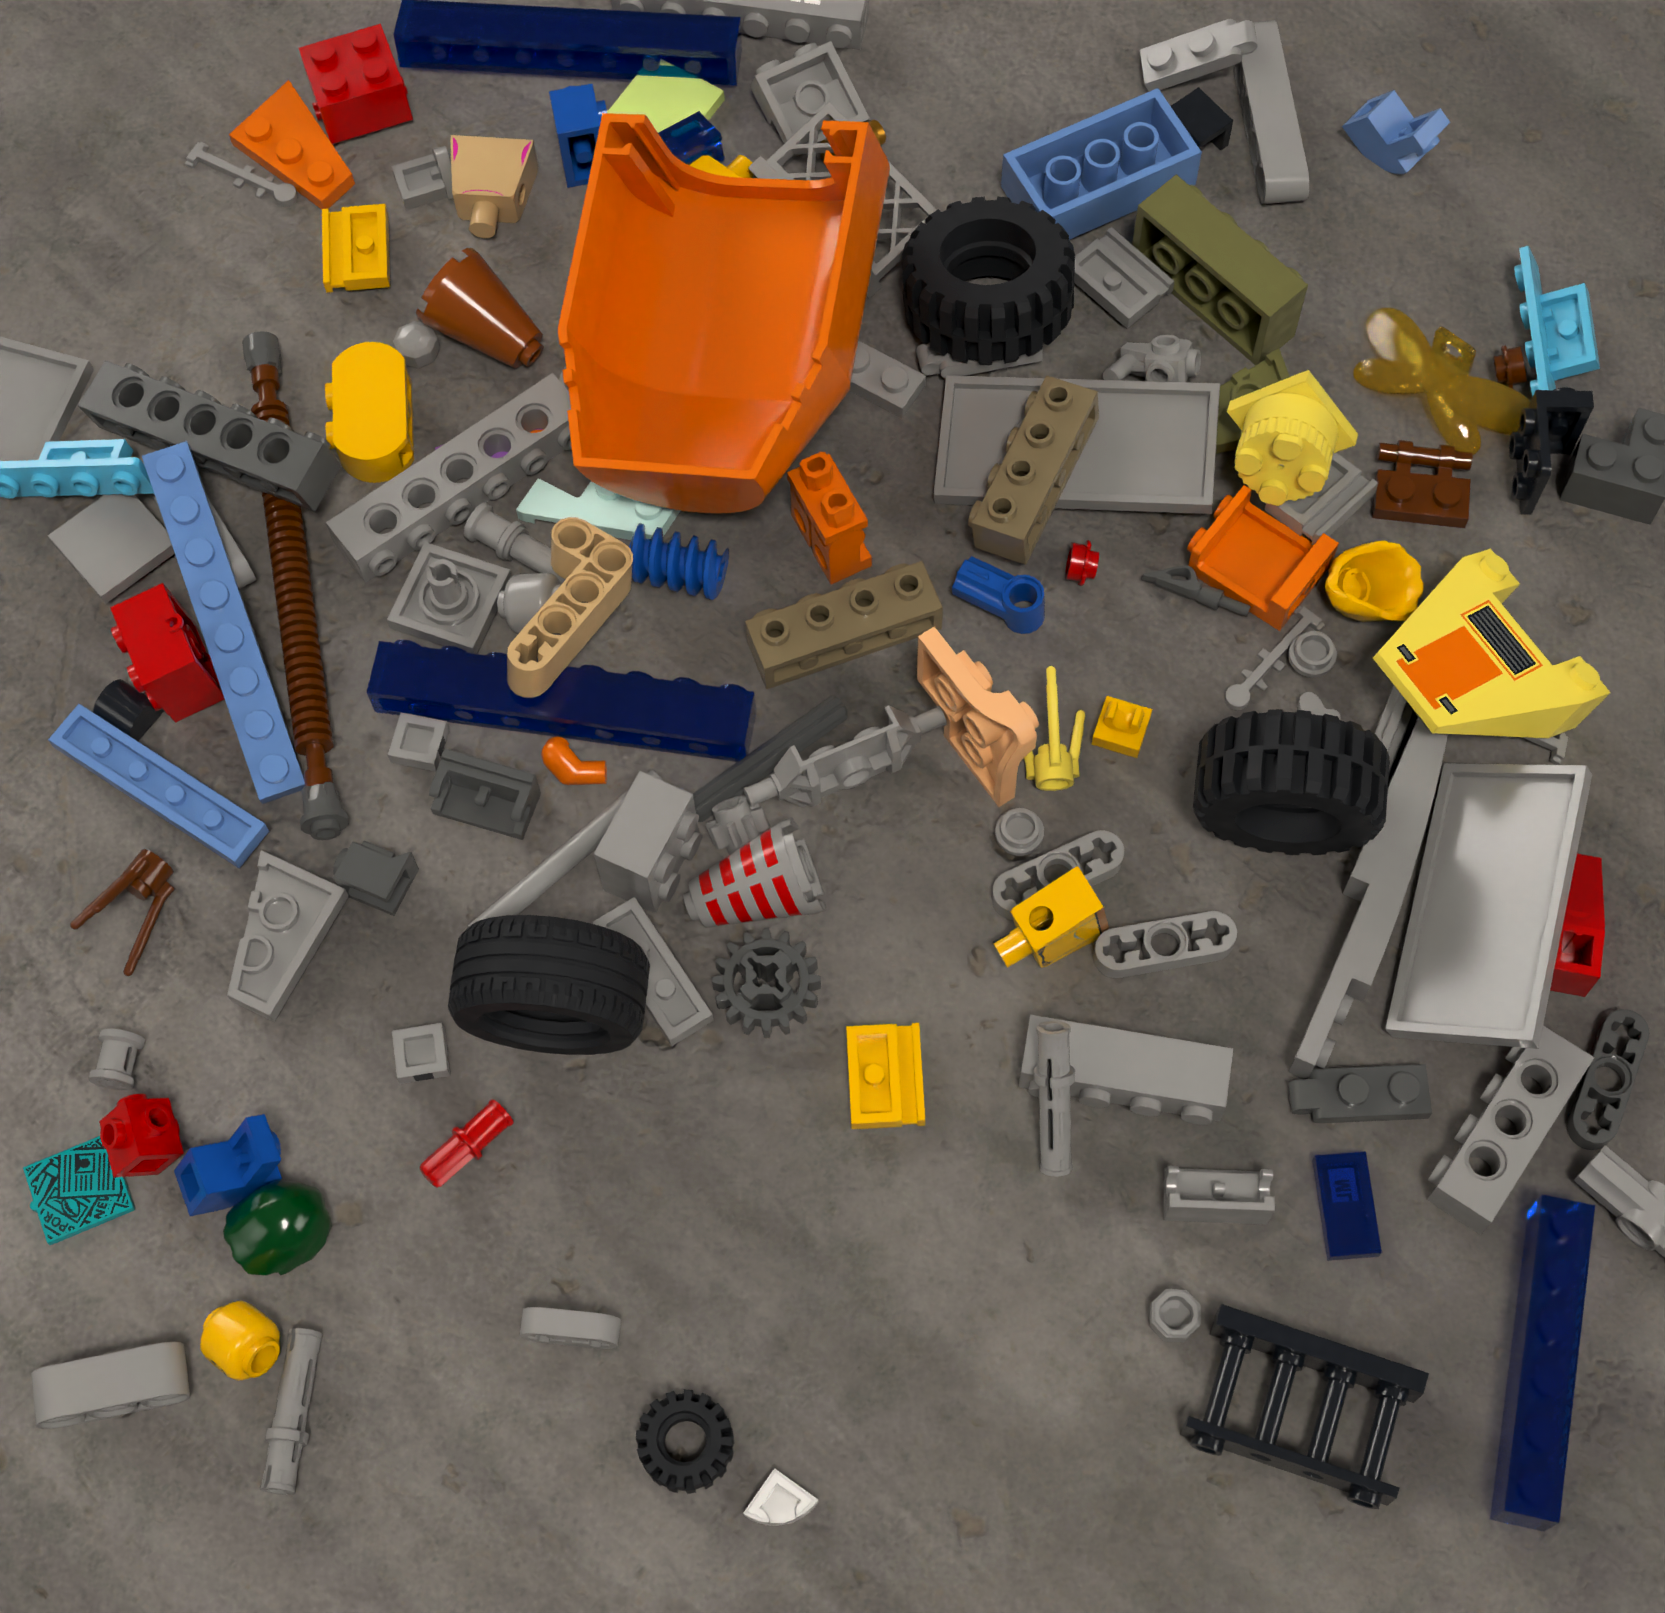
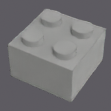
M639 771L594 852L595 862L604 891L626 901L635 897L642 908L656 913L662 900L668 902L673 897L680 880V875L677 872L684 859L691 860L695 856L702 839V834L699 833L698 827L699 815L696 814L692 793Z

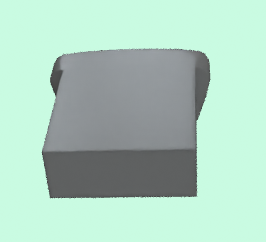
M446 146L432 149L433 154L391 166L406 210L448 198V200L453 199L451 163Z

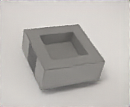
M400 713L388 752L390 762L436 772L450 730L447 721Z
M442 1023L392 1031L396 1074L400 1084L450 1076L446 1034Z

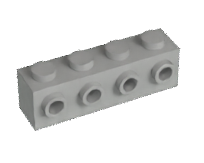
M1030 1015L1019 1088L1029 1089V1094L1039 1098V1085L1034 1082V1068L1039 1065L1037 1026L1039 1027L1040 1023L1046 1021H1061L1069 1024L1071 1028L1069 1033L1070 1065L1075 1069V1082L1070 1085V1096L1078 1097L1080 1103L1098 1108L1108 1107L1110 1103L1130 1106V1111L1144 1116H1158L1161 1112L1179 1114L1183 1121L1197 1125H1207L1212 1120H1221L1227 1104L1233 1048Z

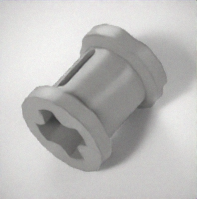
M100 1030L98 1040L102 1042L96 1069L90 1071L88 1079L91 1083L103 1088L120 1091L132 1090L134 1078L131 1077L137 1050L143 1048L145 1039L138 1034L125 1030Z

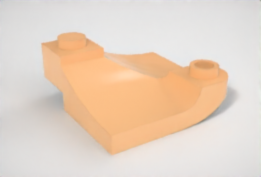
M934 626L918 636L917 680L935 704L941 707L945 715L947 725L944 726V737L997 806L1001 807L1015 798L1018 766L1022 759L1036 747L1037 734L1035 728L1039 727L1038 719L1031 707L1024 701L1018 703L1009 690L1002 693H992L993 680L986 667L980 661L974 663L964 650L956 655Z

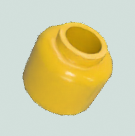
M244 1301L231 1302L213 1310L206 1318L201 1335L200 1350L209 1362L229 1378L240 1381L252 1377H260L274 1365L280 1353V1331L270 1318L252 1304Z

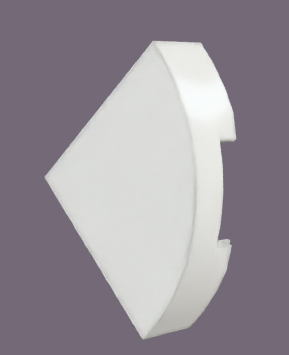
M774 1468L743 1514L748 1519L760 1524L770 1526L785 1525L806 1516L815 1508L819 1501Z

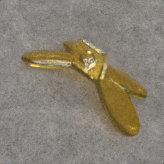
M1381 308L1369 316L1366 323L1367 335L1375 351L1382 359H1366L1355 366L1353 375L1359 384L1367 389L1384 394L1408 395L1425 393L1438 431L1450 446H1455V451L1471 452L1473 455L1479 451L1481 437L1477 426L1504 435H1511L1512 432L1518 431L1521 410L1528 408L1531 401L1518 391L1503 384L1469 376L1476 354L1475 348L1443 326H1439L1435 331L1431 348L1425 335L1413 320L1402 311L1394 308ZM1446 343L1455 347L1462 357L1458 356L1456 358L1450 354V349Z

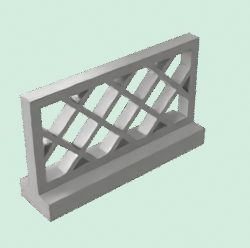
M828 102L767 161L760 156L748 169L754 178L821 180L830 178L832 176L829 172H815L816 153H825L826 150L834 153L829 143H817L818 131L822 128L823 120H848ZM794 154H808L806 173H787L782 165ZM890 162L888 180H893L896 183L894 199H884L883 209H893L892 229H879L877 239L891 238L890 252L877 264L873 261L867 292L869 299L882 288L879 280L903 259L902 252L905 243L910 239L911 233L915 230V228H900L902 209L920 208L927 217L936 211L935 207ZM903 191H904L910 198L902 199V198H903Z

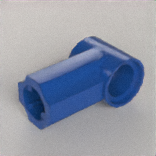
M973 556L968 560L965 559L957 572L952 586L953 595L1003 618L1007 627L1013 632L1028 634L1039 629L1045 619L1044 588L1039 580L1029 575L1013 576ZM1020 601H1028L1033 603V605L1028 608H1019L1014 606L1015 603H1018Z

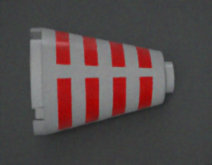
M792 817L779 822L689 881L690 892L683 894L688 914L693 922L701 920L704 927L707 928L816 914L826 910V903L824 901L815 900L816 896L824 893L804 838L795 841L793 833H790L799 830Z

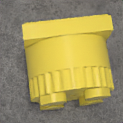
M1309 370L1231 400L1227 409V413L1242 430L1235 454L1234 468L1239 472L1238 476L1243 479V483L1247 484L1250 489L1255 490L1259 494V499L1264 503L1280 506L1285 501L1305 499L1307 496H1312L1314 492L1321 491L1325 481L1328 479L1333 454L1355 446L1358 433Z

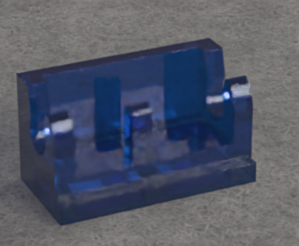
M700 111L658 133L672 154L686 164L698 159L702 155H713V158L720 163L725 160L721 133Z

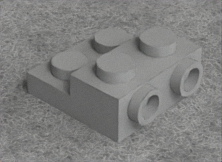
M831 41L819 47L815 42L807 44L793 54L794 58L781 64L779 60H772L756 70L757 75L754 76L750 86L769 125H775L784 144L828 102L848 121L868 122L870 119ZM822 130L818 131L817 143H821L822 140L826 139ZM794 154V155L791 157V159L794 158V157H796V156H798V155H800V154Z

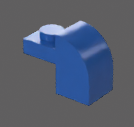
M265 1114L246 1117L228 1141L190 1148L180 1161L174 1173L189 1216L233 1207L263 1185L282 1179L277 1166L281 1161L280 1142L277 1135L270 1130Z

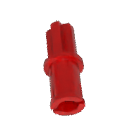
M491 1099L488 1105L461 1129L454 1127L451 1130L453 1136L421 1163V1173L430 1184L436 1188L441 1187L471 1159L479 1160L482 1157L480 1151L508 1126L513 1125V1119L496 1100Z

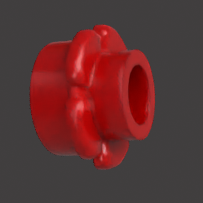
M1086 540L1085 544L1072 542L1069 549L1065 579L1078 581L1079 586L1084 585L1086 578L1094 579L1096 576L1099 552L1091 550V541Z

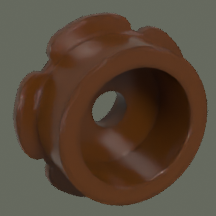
M1503 345L1501 347L1502 355L1493 356L1498 383L1507 382L1508 389L1513 390V385L1527 382L1523 354L1520 346L1507 349L1506 345Z

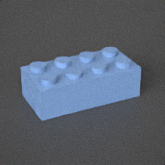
M1159 88L1003 154L1001 188L1012 203L1019 204L1021 201L1033 204L1037 212L1044 210L1056 220L1055 224L1059 223L1065 229L1070 240L1136 211L1142 201L1176 174L1187 184L1196 185L1202 152Z

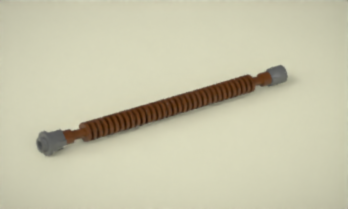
M260 331L251 333L242 341L246 367L251 373L253 390L258 393L259 402L253 405L251 412L258 419L267 422L272 417L290 427L287 405L277 400L276 391L280 388L279 376L282 374L278 338L270 332ZM262 492L295 751L300 755L306 756L308 769L303 773L305 787L302 788L301 792L304 815L300 818L301 831L310 834L313 839L329 840L339 836L340 831L349 825L348 814L342 810L339 791L335 790L332 770L326 766L325 753L333 748V739L331 737L332 731L301 506Z

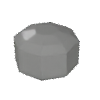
M417 321L399 327L393 340L395 349L402 354L406 365L414 368H421L434 362L440 350L439 342L433 329Z
M1165 1289L1150 1305V1328L1164 1342L1184 1343L1201 1325V1305L1187 1290Z

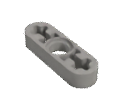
M1105 830L1094 831L1002 873L993 885L992 904L995 911L1000 916L1013 920L1010 911L1018 904L1013 899L1004 900L1007 887L1012 886L1016 892L1022 891L1030 887V876L1035 875L1036 886L1023 893L1022 901L1035 894L1037 888L1041 890L1050 884L1044 877V871L1049 866L1060 864L1069 870L1078 866L1081 870L1080 864L1092 858L1094 847H1099L1102 852L1111 850L1109 863L1104 864L1100 858L1086 863L1084 870L1085 878L1091 887L1112 878L1119 872L1124 857L1122 841L1112 832Z
M1208 911L1112 928L1104 931L1098 937L1093 960L1096 968L1103 975L1110 978H1123L1219 961L1231 953L1237 938V928L1234 921L1228 915L1219 911ZM1207 927H1214L1216 934H1225L1222 936L1219 946H1213L1211 939L1204 938L1195 940L1192 948L1193 951H1188L1189 939L1185 931L1187 929L1191 930L1190 939L1203 937ZM1160 933L1170 934L1178 941L1179 950L1171 956L1159 955L1153 950L1151 939ZM1136 938H1142L1143 940L1141 948L1145 960L1139 959L1140 950L1125 953L1122 963H1116L1113 956L1104 955L1108 953L1110 944H1117L1120 951H1127L1136 948Z

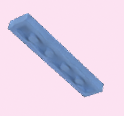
M81 704L74 708L48 739L55 749L237 868L243 865L269 832L265 823Z

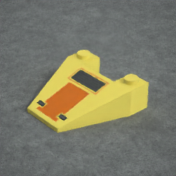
M1491 549L1462 557L1376 653L1373 659L1432 733L1550 738L1576 728L1611 692L1600 680L1598 672L1586 663L1581 656L1556 665H1552L1502 605L1520 583L1509 571L1507 563Z

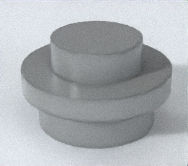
M1308 631L1298 635L1292 641L1288 658L1295 671L1303 676L1314 678L1321 677L1330 672L1336 662L1337 651L1332 640L1326 634L1319 631Z
M1015 808L1008 810L1000 816L996 823V841L1005 852L1011 855L1024 856L1031 854L1039 848L1043 841V823L1034 812L1028 809Z

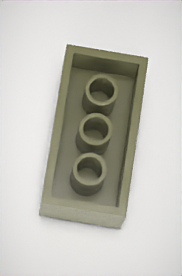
M1177 174L1138 205L1132 245L1175 281L1173 292L1171 293L1254 365L1264 361L1267 354L1278 348L1280 349L1295 336L1308 284L1304 282L1302 276L1295 269L1286 267L1274 257L1263 242L1253 239L1243 231L1232 216L1218 210L1205 199L1203 193L1196 186L1187 184Z

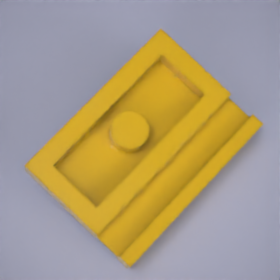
M373 204L341 207L342 211L329 212L328 208L322 209L323 284L326 293L333 292V288L345 287L346 291L390 287L389 223L386 205Z
M912 1023L909 1026H897V1024L846 1026L851 1129L902 1127V1125L908 1124L925 1126L919 1023Z

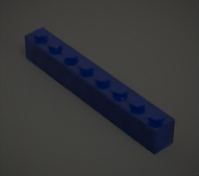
M402 0L393 34L399 66L403 68L633 80L636 75L695 78L702 79L710 84L737 86L742 53L741 18L732 16ZM660 59H663L674 66L659 65Z
M397 640L395 643L379 641L367 688V695L374 711L377 713L399 716L400 713H407L450 723L552 737L558 736L566 739L738 762L749 754L756 717L755 693L747 691L739 685L723 684L720 687L701 685L693 679L684 677L675 678L673 681L653 678L651 675L640 671L620 674L607 672L595 665H582L580 668L567 666L547 691L540 696L526 698L516 695L507 683V654L500 652H491L487 655L472 654L455 646H444L441 649L421 647L410 640Z

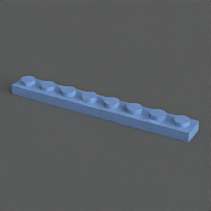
M185 441L143 455L142 459L258 798L264 804L299 792L305 787L303 771L188 442Z

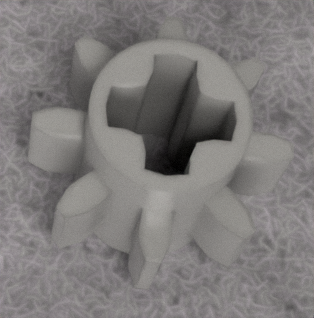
M745 796L732 797L715 805L712 812L716 820L705 824L713 845H716L717 850L726 847L729 855L758 837L760 832L770 829L763 808L759 807V804L751 807Z

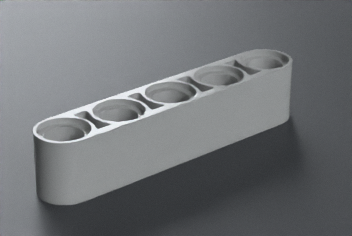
M1275 20L1254 22L1258 47L1256 50L1242 55L1241 62L1233 65L1259 199L1261 204L1307 200L1309 196V172L1278 25Z

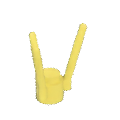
M1049 666L1046 669L1049 744L1038 747V754L1035 757L1033 751L1028 753L1024 757L1026 779L1035 780L1036 788L1040 790L1057 791L1073 786L1074 778L1080 777L1079 755L1085 712L1078 710L1076 713L1070 750L1067 752L1066 745L1060 744L1056 669L1053 666Z

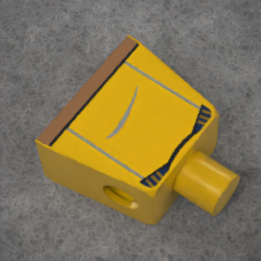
M1077 866L1013 907L1010 913L1016 928L992 943L1007 968L1030 954L1034 956L1039 966L1043 968L1096 941L1104 931L1109 929L1102 903ZM1049 927L1046 930L1039 931L1042 928Z

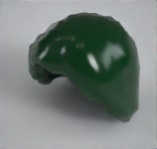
M276 1180L263 1185L235 1204L226 1215L223 1233L225 1241L231 1247L232 1257L248 1274L269 1275L279 1273L284 1275L312 1260L326 1244L332 1222L329 1212L325 1207V1198L316 1187L291 1180Z

